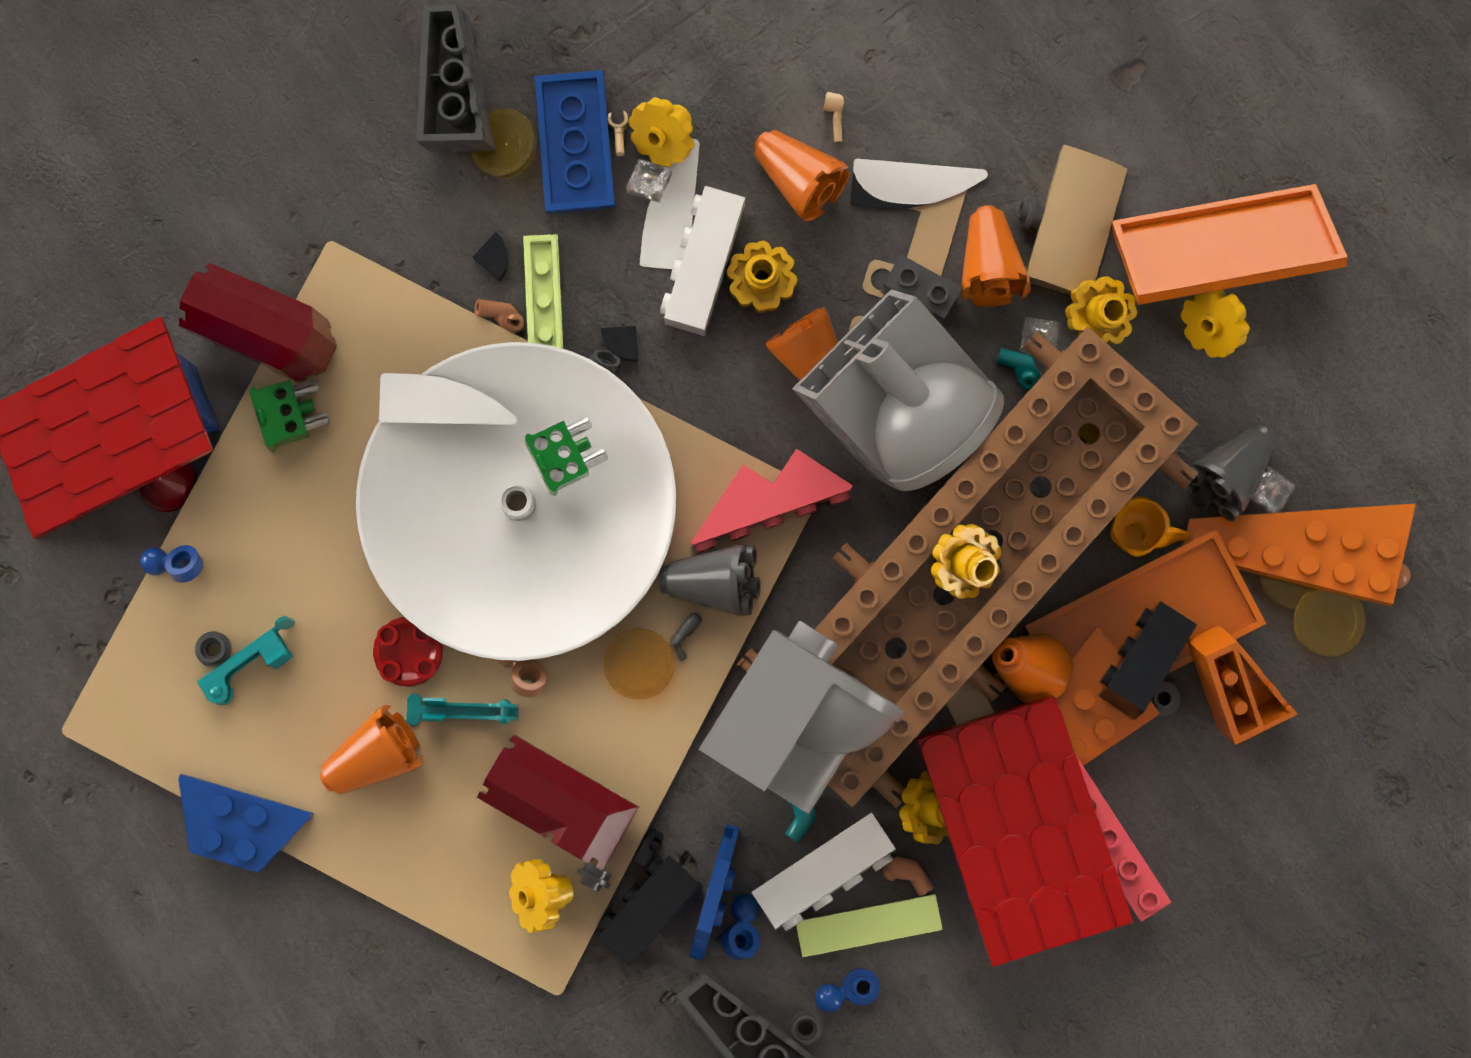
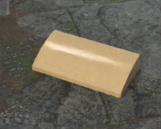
M1063 145L1045 202L1044 214L1039 224L1026 268L1030 284L1071 295L1072 290L1077 288L1082 281H1096L1127 168L1098 155Z

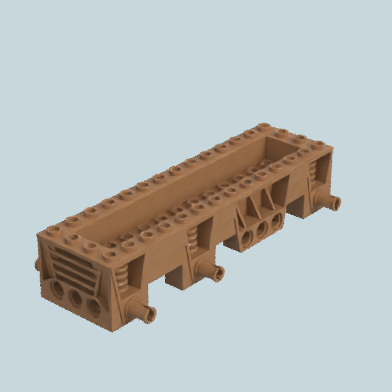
M1088 326L1062 352L1047 341L1039 331L1035 332L1022 348L1027 350L1046 367V373L875 562L869 563L848 542L842 546L841 550L851 560H847L840 552H837L832 558L833 561H836L856 580L854 581L855 585L815 628L816 631L839 645L829 663L906 711L900 722L897 723L895 721L891 728L876 742L859 751L847 753L827 784L851 807L872 787L886 798L895 809L902 803V800L892 790H895L902 797L905 787L887 771L889 766L967 681L971 682L990 702H993L999 696L988 684L990 683L999 692H1002L1007 685L1001 682L983 665L985 660L1156 470L1160 468L1181 486L1180 488L1183 490L1198 475L1197 471L1174 453L1176 448L1198 423ZM1085 424L1095 426L1099 433L1098 440L1093 444L1083 443L1078 435L1081 426ZM1035 478L1046 479L1051 487L1049 495L1044 498L1035 497L1030 490L1032 480ZM959 524H975L981 527L984 532L995 531L999 533L1002 537V554L996 562L1000 566V573L995 578L993 585L990 588L980 587L979 594L975 598L959 599L954 596L953 601L949 605L938 604L933 597L937 585L935 578L931 574V568L937 562L933 557L932 551L938 544L940 537L944 534L952 535L954 528ZM891 638H900L906 645V652L899 659H892L885 652V644ZM751 648L745 655L753 662L758 654ZM744 657L737 663L746 672L752 665Z

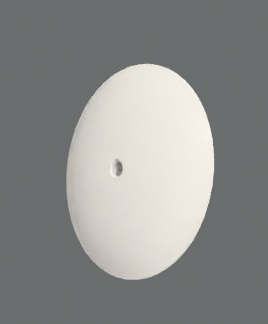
M522 342L490 344L451 356L422 373L421 375L443 377L478 390L493 398L517 417V423L514 425L386 423L380 421L377 423L368 441L360 465L356 490V514L362 549L380 588L401 614L422 632L442 644L478 657L511 661L542 659L566 653L602 636L624 619L648 592L666 558L673 535L676 516L674 471L662 433L648 409L638 396L609 370L572 351L550 345ZM588 417L592 423V428L572 438L574 442L584 437L588 438L592 448L580 453L582 458L600 449H604L606 451L605 454L608 455V460L589 468V476L558 490V494L553 496L549 493L525 445L526 434L534 435L563 420L566 426ZM553 435L551 437V440L554 442H558L562 439L559 435ZM565 450L559 452V456L562 458L570 455ZM570 466L566 469L567 472L570 474H574L578 471L577 468L574 466ZM515 494H523L527 497L526 506L520 511H513L509 508V500Z

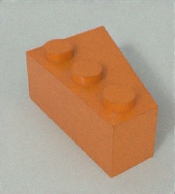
M1219 625L1187 640L1216 728L1234 745L1298 715L1239 642Z

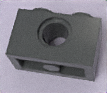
M900 254L883 284L881 293L886 295L892 289L917 297L942 325L962 288Z

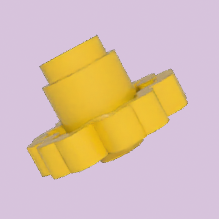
M653 97L649 102H642L633 109L632 116L628 120L629 125L634 130L630 138L640 154L649 155L654 165H662L666 168L671 167L675 162L681 163L690 156L695 143L689 136L693 131V127L691 125V115L686 108L681 105H672L669 100Z
M767 241L748 243L745 246L744 254L732 256L731 264L727 269V277L732 281L730 285L731 296L737 300L741 307L753 305V308L758 313H764L767 310H777L780 300L791 299L793 290L797 285V276L791 272L794 268V259L788 255L783 247L771 249ZM759 273H764L768 276V279L759 280L755 277Z
M1104 276L1096 281L1084 280L1077 288L1072 290L1071 299L1073 304L1065 309V314L1068 318V328L1073 331H1079L1078 336L1087 326L1108 344H1119L1124 340V337L1131 334L1132 326L1129 321L1137 316L1134 296L1124 293L1123 282L1114 280L1109 276Z
M1224 290L1196 294L1184 302L1181 312V319L1187 324L1184 334L1194 349L1201 350L1204 348L1209 357L1215 358L1218 356L1224 358L1233 353L1235 348L1246 342L1247 334L1250 330L1248 323L1245 321L1246 309L1235 294L1226 296Z
M975 524L957 525L952 535L944 534L940 537L938 544L932 551L934 559L937 560L931 568V574L935 578L936 585L949 591L951 595L959 599L975 598L979 594L980 587L990 588L1000 573V566L996 561L1000 558L1002 550L998 545L997 538L984 532L981 527Z
M927 770L923 771L920 779H910L907 787L903 790L902 800L905 805L900 809L899 816L903 821L904 831L913 833L915 841L926 844H940L943 836H948Z
M540 858L519 862L511 872L513 886L509 890L513 912L519 914L520 926L529 933L553 929L555 923L559 920L558 910L564 908L573 898V888L568 877L560 876L557 873L551 874L549 865Z

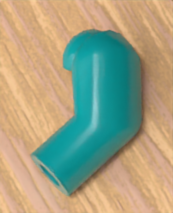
M1001 347L996 364L1012 368L1020 386L1025 390H1030L1041 378L1033 358L1027 354Z
M788 801L793 806L795 819L785 834L799 843L816 819L815 807L812 808L810 813H807Z

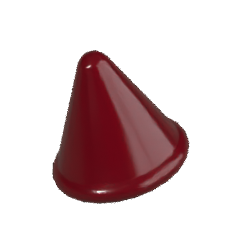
M188 463L140 487L139 491L143 500L151 508L160 512L176 511L183 507L197 481V475L192 464Z

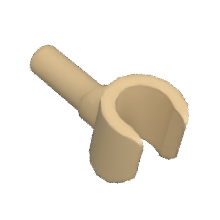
M827 92L823 111L834 113V142H843L841 119L844 99L840 94Z
M624 111V121L621 124H615L612 122V112H610L607 119L609 127L614 131L616 155L624 156V131L629 126L628 115Z

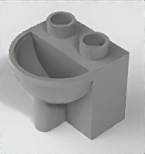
M892 289L792 388L872 477L900 491H912L925 487L959 466L987 438L998 422L1004 407L1003 393L985 376L923 303L915 296Z
M799 620L789 637L780 631H772L698 750L761 790L766 791L768 788L801 810L810 813L846 754L859 751L876 742L891 728L895 721L897 723L900 722L906 711L829 663L839 645Z

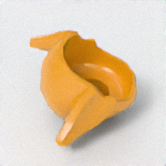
M1142 496L1132 497L1115 516L1110 530L1113 542L1134 557L1144 556L1155 548H1163L1176 542L1187 540L1190 536L1189 532L1171 526L1168 513L1159 503Z

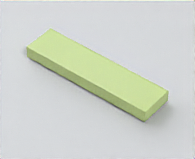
M558 234L523 236L528 343L550 345L563 349Z
M936 894L804 919L796 925L802 958L943 930Z

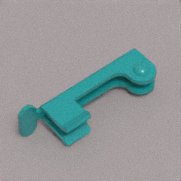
M287 616L280 617L274 623L275 626L198 680L197 683L206 698L217 705L228 704L233 698V689L230 684L231 677L261 655L268 667L272 666L274 669L279 668L292 659L293 654L278 631L291 628L295 624L294 619Z
M411 694L407 698L406 721L411 726H416L421 722L422 714L423 721L443 722L446 719L498 720L501 724H508L511 720L518 721L519 705L511 704L507 699L493 704L446 702L445 698H423L422 701L418 694Z

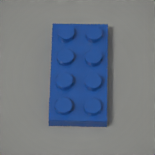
M603 70L534 76L546 214L615 208Z

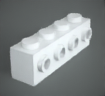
M708 186L704 187L702 196L696 194L691 208V215H695L692 228H685L680 247L685 248L682 261H675L671 272L670 280L675 281L672 294L665 293L660 313L665 314V325L702 336L706 335L745 208V197Z
M870 813L752 891V894L774 928L777 930L782 926L787 931L804 920L800 914L811 906L815 911H818L834 900L830 895L840 887L848 891L864 879L860 874L870 867H873L876 872L892 862L893 858L890 854L896 848L874 815Z

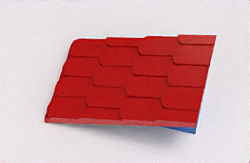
M161 316L0 400V453L12 480L13 489L22 507L25 522L34 539H39L214 451L208 435L219 431L220 428L196 366L176 352L164 319Z
M1055 696L1043 697L916 737L992 967L1133 923L1116 868L1113 865Z

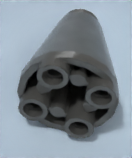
M1256 425L1254 428L1245 430L1193 461L1189 466L1197 471L1198 475L1191 480L1189 486L1193 491L1191 499L1195 505L1204 510L1209 507L1222 515L1226 520L1235 521L1248 506L1274 453V447L1277 445V439L1274 434L1266 427Z
M735 545L672 561L669 565H662L659 573L661 593L669 594L670 597L734 615H751L753 598H759L761 591L760 578L754 577V567L757 562L756 547Z

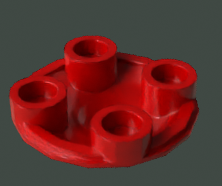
M405 617L391 620L377 632V637L374 640L373 657L376 668L379 670L381 677L386 681L406 687L420 685L433 677L442 663V643L422 632Z

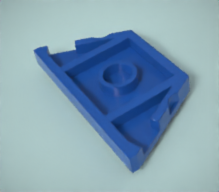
M180 774L178 778L190 853L257 873L261 872L273 860V857L292 840V837L313 816V812L189 775Z
M726 824L693 941L690 958L703 961L713 925L721 926L726 904L720 902L723 890H731L736 869L729 866L740 830L739 827Z

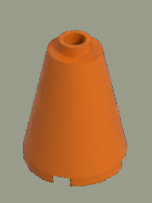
M778 130L762 133L754 144L755 158L797 215L805 222L813 221L824 214L825 211L821 207L828 200L834 204L847 185L850 173L846 170L849 167L843 161Z
M991 205L979 207L970 216L961 281L962 300L966 302L967 298H970L973 305L978 307L1007 305L1012 303L1011 297L1020 294L1022 299L1031 291L1030 278L1005 214Z
M822 307L792 323L783 332V335L779 332L769 339L765 345L800 381L838 343L829 314L825 307Z
M1032 634L1006 638L992 654L993 664L1007 685L1008 690L1022 702L1027 703L1050 695L1055 696L1057 699L1068 687L1067 682L1073 670L1070 653L1061 642L1049 635Z
M383 705L378 708L321 765L322 773H320V779L324 787L330 792L334 791L337 794H343L414 771L422 766L423 755L417 757L414 750L420 746L419 742L401 714L396 712L391 715L388 712L391 708L389 705Z

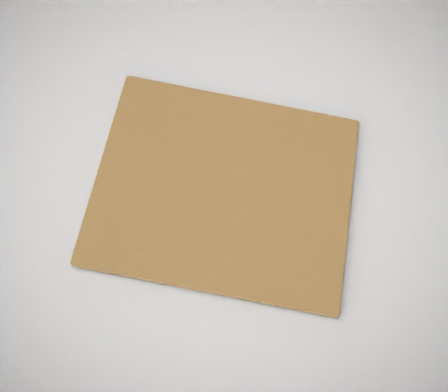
M329 241L324 246L296 300L312 306L329 320L330 331L335 338L337 348L326 371L318 375L311 374L306 376V380L298 383L260 364L160 547L167 555L179 546L189 545L194 547L203 559L202 571L193 580L183 583L173 580L167 571L156 576L146 573L63 725L62 733L73 741L181 797L178 778L180 774H185L313 812L312 818L292 837V840L281 851L553 995H560L565 990L811 514L799 518L796 513L784 516V523L778 526L764 529L762 524L750 528L751 534L744 538L731 541L730 537L727 536L716 540V547L697 553L696 548L691 546V541L743 464L771 483H774L781 471L640 399L662 433L670 454L675 477V523L669 549L662 565H669L672 561L735 545L755 546L757 562L754 567V577L760 578L761 591L759 598H753L752 614L738 616L670 597L667 593H661L658 573L648 592L636 607L602 636L566 653L542 659H533L541 663L547 671L545 688L542 693L535 697H523L512 689L510 684L512 668L504 667L496 659L464 653L445 644H442L443 656L441 665L436 674L425 683L406 687L384 680L374 661V640L377 637L378 630L383 625L388 624L393 619L404 616L380 588L368 565L362 549L356 514V490L360 465L368 441L379 422L381 374L421 375L443 360L469 349L490 344L508 342L528 343V341L480 316H476L467 309L336 242ZM315 379L318 382L319 391L297 397L298 402L312 398L315 407L314 411L302 414L303 419L326 412L330 423L308 430V438L278 446L274 452L270 451L265 445L249 393L252 387L260 389L287 380H291L294 386ZM279 393L277 399L285 398L287 393ZM285 409L282 415H290L292 409ZM291 425L287 432H294L297 426ZM523 494L513 495L509 500V508L513 511L522 510L526 506L527 497ZM691 613H698L702 618V622L690 636L680 643L687 655L685 660L680 661L674 646L670 647V640ZM287 616L294 619L295 624L291 628L278 631L293 654L292 659L279 668L274 669L272 666L268 667L261 655L231 677L230 684L233 689V698L228 704L217 705L206 698L197 681L216 667L202 664L196 656V642L203 634L211 631L224 634L231 643L232 651L229 657L231 658L275 626L274 623L280 617ZM212 643L209 646V653L211 656H216L220 651V647L217 643ZM523 680L525 683L533 684L530 680ZM411 694H418L422 701L423 698H445L446 702L493 704L507 699L511 704L519 705L518 721L511 720L508 724H501L498 720L446 719L443 722L423 721L421 714V722L416 726H411L410 724L409 726L420 745L414 750L417 757L423 755L422 766L414 771L343 794L328 791L321 782V765L378 708L383 705H389L391 708L388 712L391 715L398 712L406 720L407 698ZM513 734L640 806L604 868L606 872L612 874L608 881L611 884L609 889L602 886L600 891L597 892L581 884L580 881L583 876L579 875L577 871L579 868L583 869L586 862L551 842L554 837L552 833H550L549 837L544 838L532 829L477 798L479 791H488V788L483 786L484 780L503 748L510 749L514 747L515 744L509 741ZM540 858L549 865L551 874L557 873L560 876L568 877L573 888V898L569 904L558 910L559 920L555 923L553 929L529 933L520 926L519 914L514 913L512 910L509 890L513 886L511 872L519 862ZM594 858L593 862L590 861L589 863L596 866L599 860Z

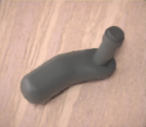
M691 613L670 640V647L674 646L680 661L687 658L680 643L690 636L702 622V618L698 613Z

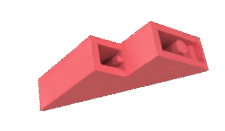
M798 449L795 450L774 483H771L743 464L691 541V546L696 548L697 553L704 552L716 547V540L727 536L730 537L731 541L738 540L750 535V528L763 524L764 529H769L784 523V516L796 513L799 518L818 511L816 507L818 504L829 501L830 505L834 506L851 499L849 493L853 485Z
M1078 759L1126 902L1140 922L1172 902Z

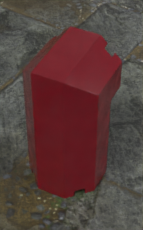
M212 263L205 266L209 270L205 274L198 271L192 275L180 299L179 309L185 311V320L179 318L180 327L197 337L266 366L273 372L298 383L306 380V376L311 374L318 375L326 371L337 348V344L331 334L329 320L312 306Z
M513 734L509 741L515 744L514 747L510 749L503 748L484 780L483 786L487 787L488 791H479L477 798L532 829L544 838L549 837L550 833L554 835L551 840L553 844L588 864L590 861L593 862L594 858L599 860L596 868L604 870L640 806Z

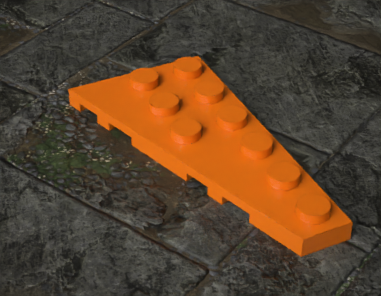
M1416 503L1240 515L1233 522L1226 520L1224 517L1189 519L1186 531L1190 533V536L1187 540H1184L1183 545L1217 529L1238 570L1391 607L1395 599Z
M1099 626L1096 627L1072 659L1073 670L1067 682L1068 687L1056 699L1074 752L1083 766L1160 714L1150 701L1146 710L1134 720L1098 696L1105 686L1100 683L1102 676L1111 664L1116 667L1121 660V657L1117 654V651Z

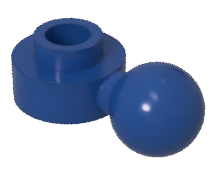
M189 545L179 546L168 555L160 548H149L143 552L140 558V565L147 574L156 576L167 571L173 580L181 583L196 578L202 571L204 564L197 550Z
M741 894L734 899L731 907L732 914L737 919L736 924L727 927L722 935L723 950L734 960H743L754 956L760 945L759 934L751 925V921L756 919L759 914L760 905L754 896ZM735 937L740 941L739 948L735 944Z
M853 969L845 975L842 986L838 987L834 984L820 986L815 993V1003L821 1011L826 1013L837 1011L842 1006L844 1000H849L857 1005L870 1004L879 994L880 985L878 978L867 969ZM864 980L867 982L868 989L865 993L859 994L856 986L859 981Z

